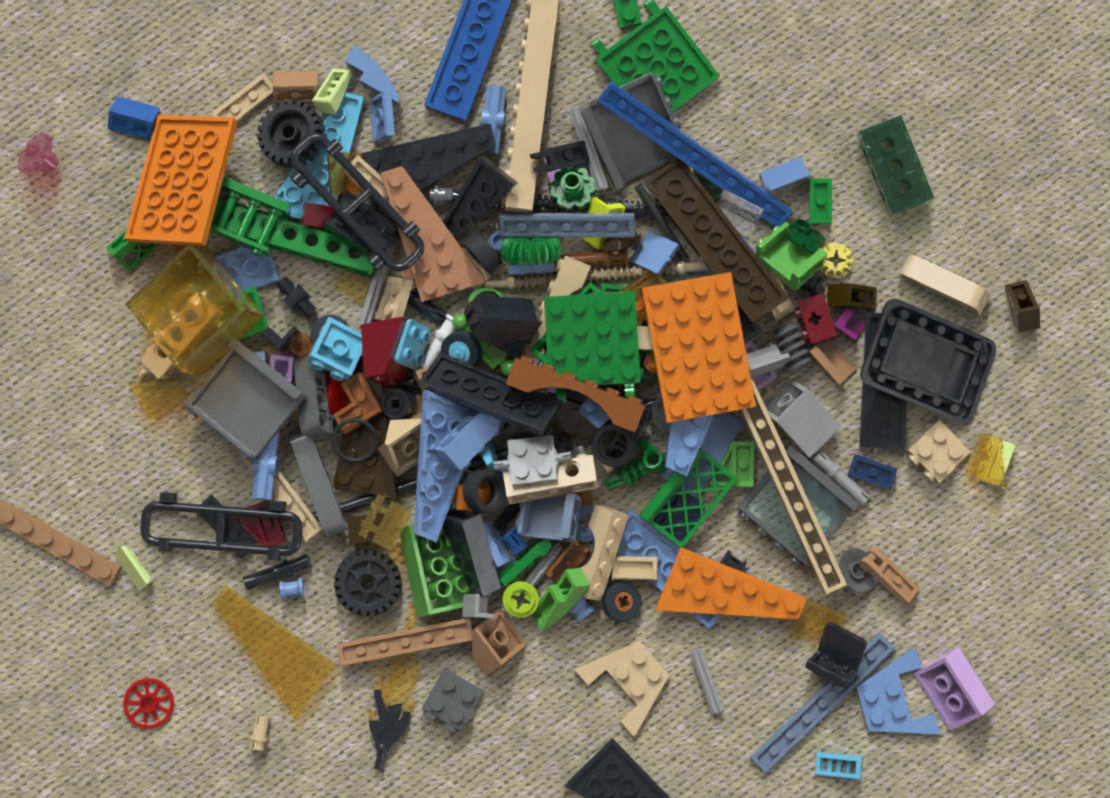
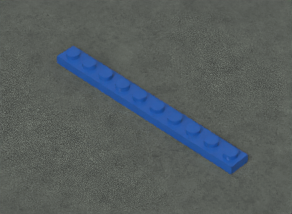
M612 81L609 82L597 98V101L773 226H782L792 213V209Z

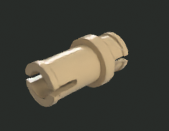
M256 715L253 734L249 738L251 739L249 748L264 751V744L268 740L266 733L270 717Z

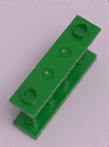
M223 177L220 190L227 192L229 197L216 225L211 224L209 233L250 249V253L262 258L263 255L270 257V248L265 245L278 217H281V215L288 217L291 211L290 204ZM241 198L248 201L249 206L237 233L234 234L225 230L224 227L236 201ZM263 207L268 209L270 214L256 243L244 237L257 209Z

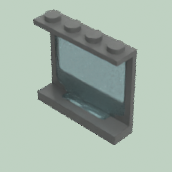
M789 446L786 449V453L825 538L828 540L848 515L855 511L860 504L795 448ZM766 472L737 506L740 510L738 514L745 521L749 522L752 520L757 524L755 529L764 537L767 534L774 539L772 544L783 552L786 549L791 554L789 558L799 567L801 564L808 566L810 562L807 560L768 472Z

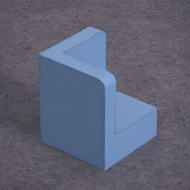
M590 397L582 404L579 413L596 429H600L610 419L602 407Z

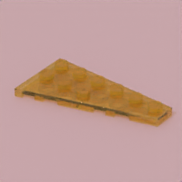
M225 585L214 600L213 605L296 720L336 663L231 587Z

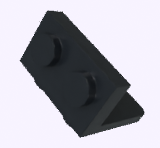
M829 622L825 626L817 651L807 660L805 668L812 671L815 675L822 676L831 681L834 685L845 689L856 677L868 643L858 635L833 622Z

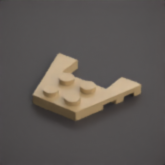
M640 641L575 669L587 685L591 684L599 675L607 670L632 698L637 706L625 715L620 722L633 736L638 732L669 677L667 671Z

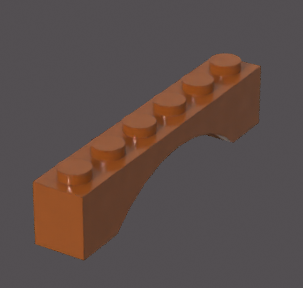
M521 355L520 359L515 358L506 382L507 385L525 392L547 387H561L578 391L598 403L608 414L614 425L636 432L645 405L641 404V399L630 395L628 399L619 396L620 391L609 387L606 391L599 389V384L586 379L585 383L576 380L577 375L566 371L563 375L556 373L555 367L544 363L540 367L533 364L534 359Z

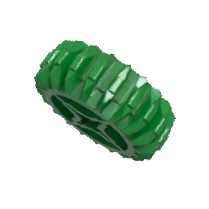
M507 237L502 240V259L509 264L539 265L553 263L561 258L562 249L560 240L557 237Z

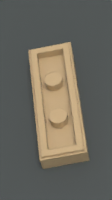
M263 73L211 113L213 117H234L239 122L273 96V84Z

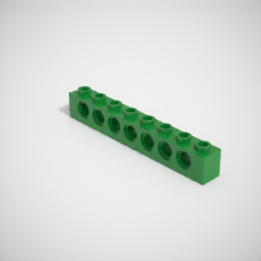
M218 198L211 224L216 225L226 200ZM236 203L231 212L232 218L227 221L224 229L236 234L248 207ZM263 210L256 211L252 220L254 223L248 228L244 238L257 243L269 217L268 212ZM283 216L278 217L274 225L275 231L270 234L265 245L276 251L372 278L375 270L367 260L369 256L329 230L322 228L320 231L313 229L312 226L301 225V222L299 224L292 223L289 218ZM289 232H294L297 236L293 240H287L285 235ZM311 238L318 240L317 245L313 247L308 246L306 242ZM330 245H338L340 247L335 253L327 250ZM352 251H359L361 256L358 259H352L349 257V254Z

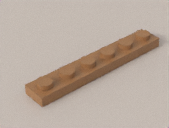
M5 500L2 501L0 505V525L105 585L111 586L121 566Z
M471 618L338 643L340 665L347 666L472 641L471 630H473Z

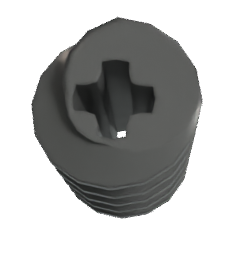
M789 324L771 331L778 332L773 339L781 340L777 345L778 349H784L781 355L789 353L790 358L785 366L791 367L786 370V374L807 367V363L812 360L811 357L803 356L808 352V349L800 348L805 341L797 340L802 335V332H794L799 324Z

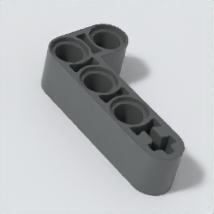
M309 350L294 357L296 388L307 396L298 407L300 429L304 436L318 442H324L332 439L331 436L338 423L334 416L329 414L325 369L319 371L310 366L311 362L307 360L311 352ZM341 429L338 431L336 437H340L343 432Z

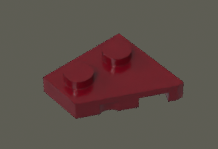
M269 500L246 508L268 509ZM232 516L245 527V530L257 539L260 545L274 546L287 541L280 519Z

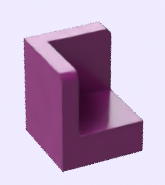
M846 307L834 323L835 330L855 342L864 329L865 322L853 315L854 311Z

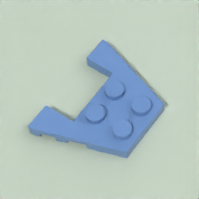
M916 648L909 650L856 686L868 731L940 734L934 713L911 719L899 677L901 673L922 668Z

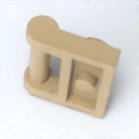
M386 275L383 291L374 319L379 321L403 317L413 281Z

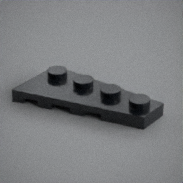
M485 156L480 157L442 222L455 240H460L518 182Z

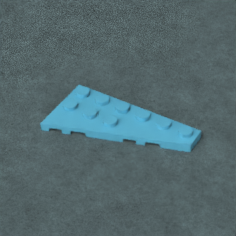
M345 92L336 114H328L324 120L325 131L323 132L330 141L335 138L342 145L343 149L340 152L349 160L365 98ZM319 147V155L314 154V160L312 162L306 161L307 165L305 167L338 201L345 176L343 171L345 169L324 147ZM292 168L275 198L290 204L291 211L288 217L302 220L304 202L329 206L309 184L301 190L289 177L295 171Z

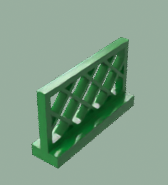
M699 448L687 476L673 471L639 513V516L679 548H683L738 478L704 452L702 448ZM703 457L710 462L711 472H698V463ZM714 466L717 467L720 471L714 472ZM695 468V474H690ZM724 473L730 478L726 486L716 487L715 474ZM712 475L713 488L700 489L699 476ZM696 476L697 490L685 491V479ZM681 486V491L676 492L677 489ZM717 490H722L717 496ZM713 491L714 501L711 504L702 505L701 492ZM698 492L699 505L686 507L685 494ZM682 494L683 507L671 509L670 498L673 495ZM667 503V509L662 510ZM708 507L707 510L703 513V508ZM699 508V520L688 523L687 510ZM684 510L685 523L672 525L671 511ZM668 512L669 525L660 526L653 520L658 513ZM688 525H694L692 529L689 531ZM673 527H686V536L681 542L674 537ZM663 528H670V533Z

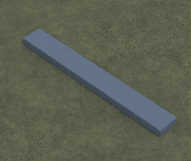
M878 632L868 642L857 675L845 689L828 681L749 758L765 774L768 773L895 648Z

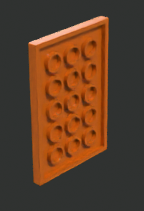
M157 115L124 239L128 242L206 246L238 123L234 117Z
M731 272L641 288L665 422L670 423L756 407Z

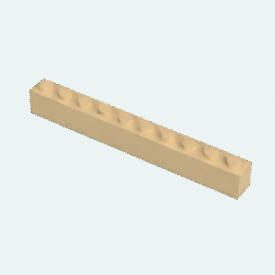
M527 0L526 10H530V16L525 18L524 22L527 40L522 39L521 53H525L524 61H519L518 74L522 75L521 83L517 82L515 96H519V103L514 104L513 117L516 118V126H511L510 139H514L513 148H508L507 161H511L510 169L505 171L518 184L502 199L501 204L505 205V212H533L537 173H534L533 168L539 165V159H531L530 154L540 152L559 0Z
M751 378L756 407L739 410L807 560L810 562L809 564L824 594H829L846 586L847 583L758 389Z

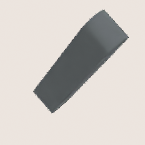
M302 431L290 435L291 446L325 536L330 537L347 530L345 518L316 441L304 436Z

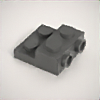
M444 668L422 706V709L425 710L423 714L434 721L437 717L445 721L443 726L453 732L456 729L461 731L484 690Z

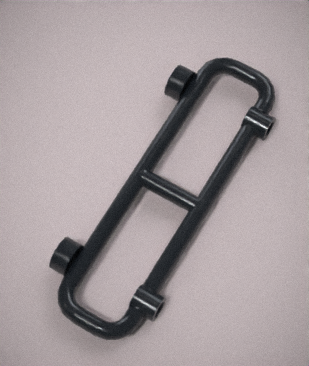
M318 133L305 137L291 152V164L295 169L289 176L301 190L309 184L372 250L373 253L367 257V260L378 272L385 266L392 271L402 272L414 265L421 258L425 249L424 241L418 235V232L421 231L420 228L412 220L407 223L340 152L343 147L335 138L330 141L327 137ZM312 143H320L364 189L345 208L300 162V154ZM370 197L415 244V251L402 263L393 261L351 216Z
M160 492L159 501L147 504L141 514V536L147 544L158 546V551L172 552L173 547L267 555V560L280 561L281 556L295 554L302 543V521L294 512L286 511L287 501L269 500L268 509L177 503L178 493ZM154 510L217 515L216 542L153 537L149 533L150 514ZM226 515L289 520L294 526L293 542L289 547L225 543Z

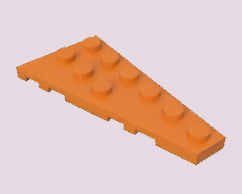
M680 547L655 610L799 619L807 598Z

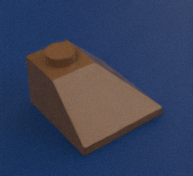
M501 609L494 613V619H486L471 630L473 659L486 676L527 645Z

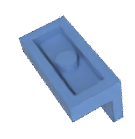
M802 157L763 171L759 175L765 190L768 193H773L808 179L811 173L806 170Z
M490 520L483 523L495 567L497 568L511 561L512 558L504 542H501L498 530L493 526L494 522Z

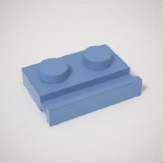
M554 262L530 266L509 264V274L526 275L527 273L548 274L554 272Z

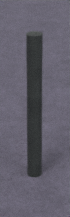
M642 183L634 187L635 191L665 237L679 244L680 247L676 254L680 260L685 261L688 259L687 252Z

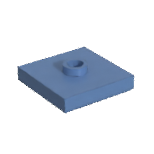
M383 91L370 100L374 143H383L395 136L391 91Z

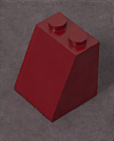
M403 317L361 324L364 377L372 380L375 384H382L385 388H393L397 386V383L405 382L410 369L394 361L407 321Z

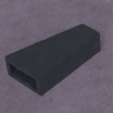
M453 508L447 512L442 527L472 594H479L482 598L489 597L494 594V591L500 589L501 586L482 516L480 513L473 511L456 510V508Z

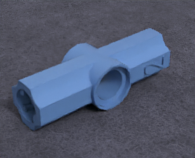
M487 85L485 109L482 110L481 125L492 124L496 147L484 154H499L501 131H503V122L505 120V87Z
M279 432L256 460L253 459V499L272 500L274 478L277 476L279 468V458L277 456Z

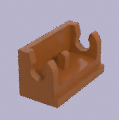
M577 540L571 542L546 574L558 583L566 569L580 568L591 555V552Z

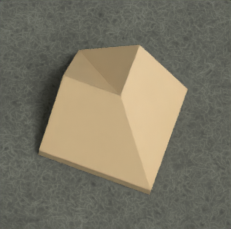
M421 419L390 420L385 443L378 447V450L398 477L418 463Z

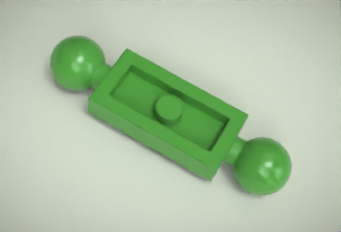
M462 313L455 315L452 320L454 329L472 333L465 315ZM477 338L482 349L481 359L493 370L500 365L502 374L505 377H509L514 360H507L506 356L508 353Z

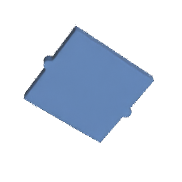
M649 231L643 239V243L637 245L638 248L629 261L659 276L666 265L672 261L671 258L680 246L669 239Z

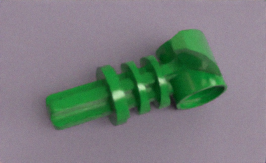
M640 438L637 446L644 452L643 457L637 459L636 464H633V462L629 463L630 467L628 468L625 465L620 466L621 471L604 479V485L608 491H612L626 483L629 486L634 485V479L640 481L641 476L648 477V472L650 471L656 475L662 474L667 469L665 467L666 458L651 443ZM655 458H659V462L656 465H651Z

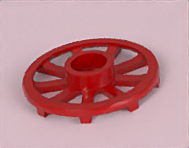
M143 678L134 682L127 689L123 699L124 712L129 721L137 727L144 729L157 728L170 718L174 708V697L164 682L155 678ZM148 682L158 684L152 694L149 692ZM144 683L145 694L142 695L135 686ZM163 687L168 695L157 698V693ZM131 690L140 698L139 701L127 700ZM170 700L169 709L158 704L161 701ZM127 704L139 705V709L130 715ZM156 709L167 713L161 721L155 712ZM141 711L144 712L142 724L133 719ZM149 713L153 715L156 724L146 725Z

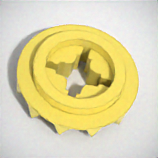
M837 242L824 246L822 249L828 253L826 259L833 258L835 251H837L838 258L845 260V262L838 263L836 270H834L833 262L825 260L824 266L820 271L829 278H841L848 274L854 262L852 252L846 245Z

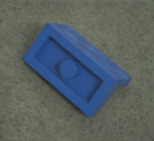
M117 97L109 110L107 129L151 140L154 121L159 114L160 108Z

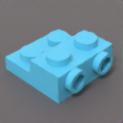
M328 317L307 358L311 362L310 366L319 371L325 369L331 372L330 376L335 380H348L362 354L361 333Z

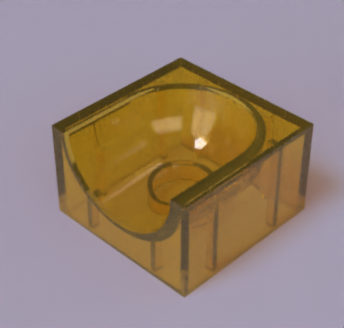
M191 243L125 303L176 368L181 372L199 377L231 348L228 344L233 338L239 341L265 317L214 254L208 249L194 246Z

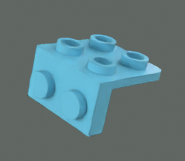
M408 319L394 361L417 371L423 362L426 344L430 341L432 328Z

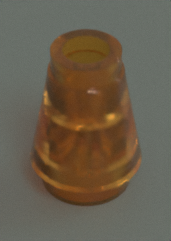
M307 333L294 335L289 342L290 350L297 356H305L311 350V336Z

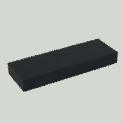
M212 494L202 503V505L223 506ZM199 513L216 531L217 515ZM226 515V543L258 544L236 519ZM237 553V555H238L241 559H242L246 554H248V553Z

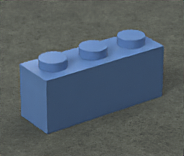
M472 409L434 450L450 469L464 470L471 464V459L486 448V443L501 432V427L505 422Z

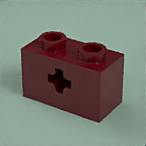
M823 293L797 301V308H794L795 315L798 321L802 320L804 329L801 330L805 342L809 341L810 347L837 338ZM812 316L815 319H820L818 325L815 326L813 322L809 323Z

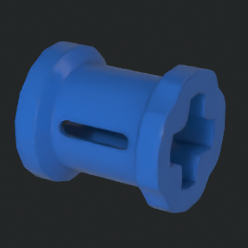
M516 527L512 528L500 539L501 542H505L513 551V556H516L529 545L527 541L525 542L517 534Z

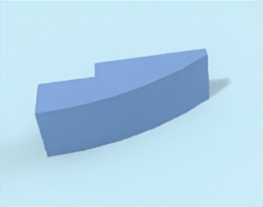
M353 46L345 60L346 65L363 74L360 78L361 84L380 94L383 91H391L392 102L399 106L401 104L400 97L386 73L366 53Z

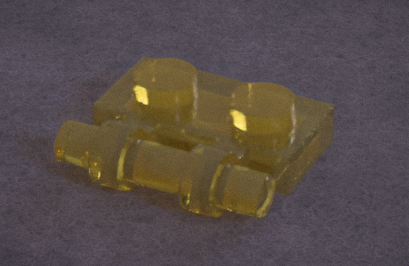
M378 494L375 501H372L369 506L371 509L366 519H363L360 524L362 527L358 535L367 538L369 532L372 531L376 533L372 542L393 552L412 510L394 501L391 502L389 508L382 506L386 497ZM380 512L385 516L378 527L373 523Z

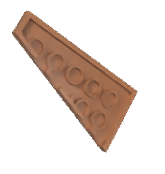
M401 166L381 172L380 175L390 205L407 223L412 220L421 230L418 232V235L424 241V253L410 267L421 302L486 282L405 169ZM397 225L408 258L415 251L416 247L414 242Z

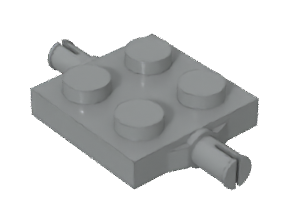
M553 435L508 440L509 453L507 460L494 461L495 471L508 469L511 473L513 487L558 481L557 468L559 462L572 461L571 451L557 453Z

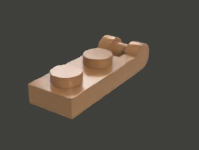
M871 547L867 552V557H863L859 562L862 570L869 572L904 606L910 603L920 589L876 547Z

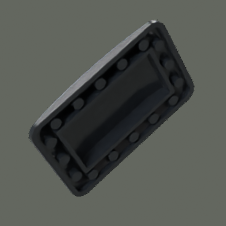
M893 298L889 299L883 307L861 368L860 377L866 385L957 423L965 424L971 421L996 354V345L994 341L900 299Z

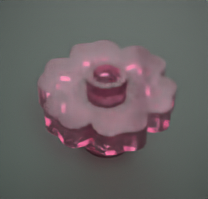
M41 132L38 136L35 135L20 154L18 170L26 175H30L38 169L42 172L51 173L59 162L56 154L51 151L53 148V138L44 132Z

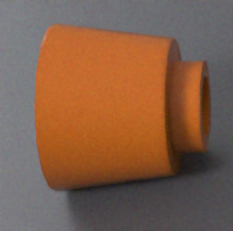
M648 351L641 359V367L648 375L655 376L657 373L653 351Z

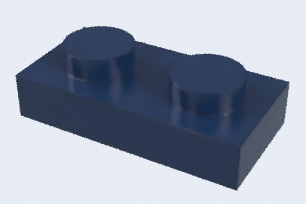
M854 454L847 476L891 490L898 469Z

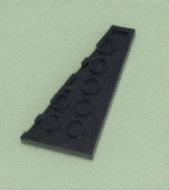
M489 123L361 153V156L379 175L381 172L402 166L422 192L442 180L443 177L460 169L461 166L496 147L492 124ZM370 198L372 207L384 214L385 212Z

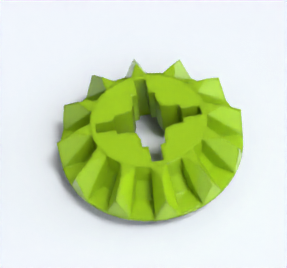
M515 582L509 585L503 594L504 608L514 617L524 618L530 616L535 612L539 604V596L536 589L527 582ZM523 590H525L524 598L530 604L522 603L519 609H516L518 606L517 601L511 596H520Z

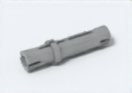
M820 450L811 461L828 478L833 480L842 490L858 502L860 507L870 498L865 491L839 468L840 465L830 460L823 451Z

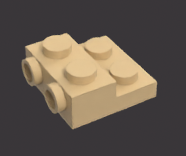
M940 419L906 450L910 454L908 459L915 466L920 464L925 470L923 474L932 483L934 481L940 483L970 453L966 446Z

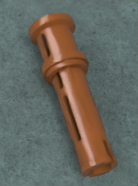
M628 248L615 251H604L603 249V251L561 254V259L563 260L565 256H568L590 266L604 265L607 268H610L611 265L621 264L629 266Z

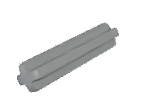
M701 649L691 652V657L712 714H718L723 711L706 659Z

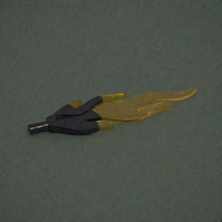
M411 601L408 602V620L401 631L414 628L416 613ZM417 652L410 653L409 664L406 668L404 665V654L391 657V671L385 686H382L386 670L384 665L381 667L375 681L374 699L379 713V721L376 719L373 709H370L368 714L370 730L375 740L376 750H378L374 765L375 769L383 770L386 752H389L391 746L403 735L409 725L410 713L415 699L411 698L408 701L399 720L397 713L401 703L417 679Z

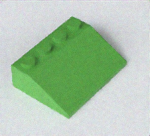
M414 525L399 528L417 617L463 607L464 594L472 593L468 588L443 527L437 542L413 534Z

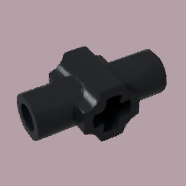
M286 276L276 285L284 295L282 299L294 312L298 310L307 319L317 310L309 301L311 296L299 283L294 285Z

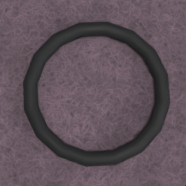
M348 418L341 421L334 428L331 436L332 447L335 453L341 459L351 463H360L369 459L375 453L378 446V435L374 427L369 422L360 418ZM360 423L371 431L373 446L367 455L360 458H350L339 451L336 444V436L344 425Z

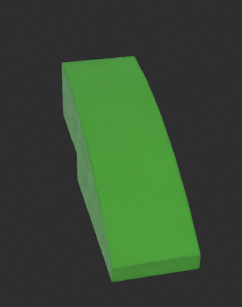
M581 568L566 569L558 583L549 585L537 609L531 614L540 632L546 631L575 606L590 587Z

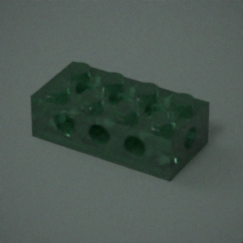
M902 115L858 132L856 135L889 218L929 203L934 199ZM882 142H889L892 150H885ZM890 163H898L900 171H894ZM899 183H905L908 186V192L901 191Z

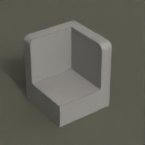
M464 594L462 617L494 619V614L487 613L488 597L482 598L479 594Z

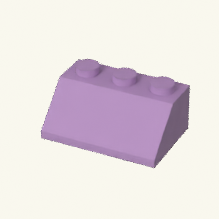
M959 647L944 653L914 672L917 680L950 731L983 716L995 705Z

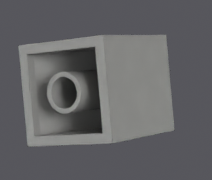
M793 379L765 405L773 424L809 458L818 453L821 446L828 439L833 438L841 427L811 391Z

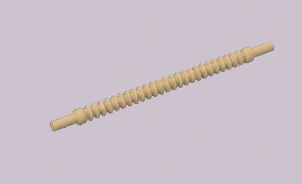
M678 261L677 264L671 262V265H666L659 277L662 274L668 276L670 273L672 276L675 273L685 275L686 272L706 271L708 268L704 262L685 263L684 261ZM635 265L632 268L626 266V269H623L621 266L620 269L614 267L613 270L607 268L606 271L601 268V271L594 269L591 272L590 270L586 281L590 283L592 280H595L597 283L598 280L604 282L605 279L611 281L612 278L617 281V278L623 280L625 277L629 280L630 277L636 279L637 276H640L642 279L643 276L649 278V275L655 277L656 274L641 267L636 268ZM556 272V275L550 273L548 276L546 274H543V276L537 274L536 277L533 274L530 277L524 275V278H521L520 275L518 278L508 276L507 279L489 280L484 283L485 288L491 289L508 288V290H515L516 287L521 289L522 286H525L527 289L528 286L534 288L535 285H538L539 288L541 285L547 287L551 279L556 281L559 272Z

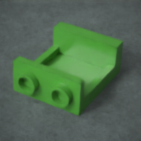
M785 222L780 227L776 226L769 237L766 239L762 238L757 243L756 255L771 273L796 291L824 266L828 253L822 248L815 253H810L802 246L793 244L788 235L790 224Z

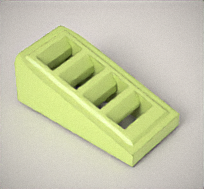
M332 69L312 100L318 112L336 114L352 75L350 70Z

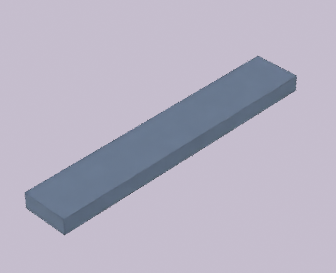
M500 213L499 215L501 237H635V213Z

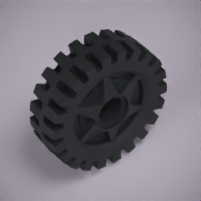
M288 100V103L281 101L279 106L274 104L271 106L273 108L272 111L267 110L265 112L266 118L261 117L260 122L262 125H258L257 130L260 133L257 134V139L260 141L258 144L262 149L261 151L278 166L290 169V167L294 168L290 159L291 152L297 144L310 134L318 133L325 137L326 134L323 132L325 131L323 121L315 110L301 101ZM295 131L294 135L288 138L289 133ZM318 142L312 143L300 154V162L304 166L307 165L306 161L312 162L314 154L318 156L320 153L319 147L323 148V146Z
M371 549L359 550L347 556L340 563L335 573V593L340 603L348 611L360 616H376L391 608L398 599L401 591V575L395 562L386 554ZM366 576L374 580V586L369 590L362 586V580Z

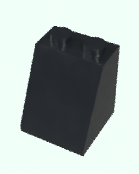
M476 295L466 305L464 311L473 336L514 357L519 355L542 324L533 301L527 298Z

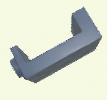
M566 493V495L519 502L521 510L520 516L516 520L517 534L524 538L575 542L582 498L575 493Z

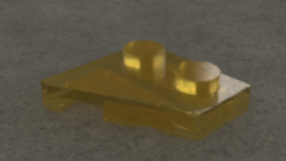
M980 432L964 474L1007 488L1004 468L1006 467L1005 459L1003 458V440Z

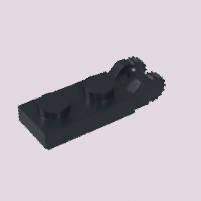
M584 140L547 148L544 151L530 154V158L534 160L543 156L546 157L547 165L536 166L533 168L534 173L589 163Z

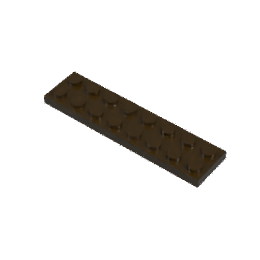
M677 158L644 181L645 187L711 273L717 275L731 272L737 307L751 325L788 300L787 294L686 163Z

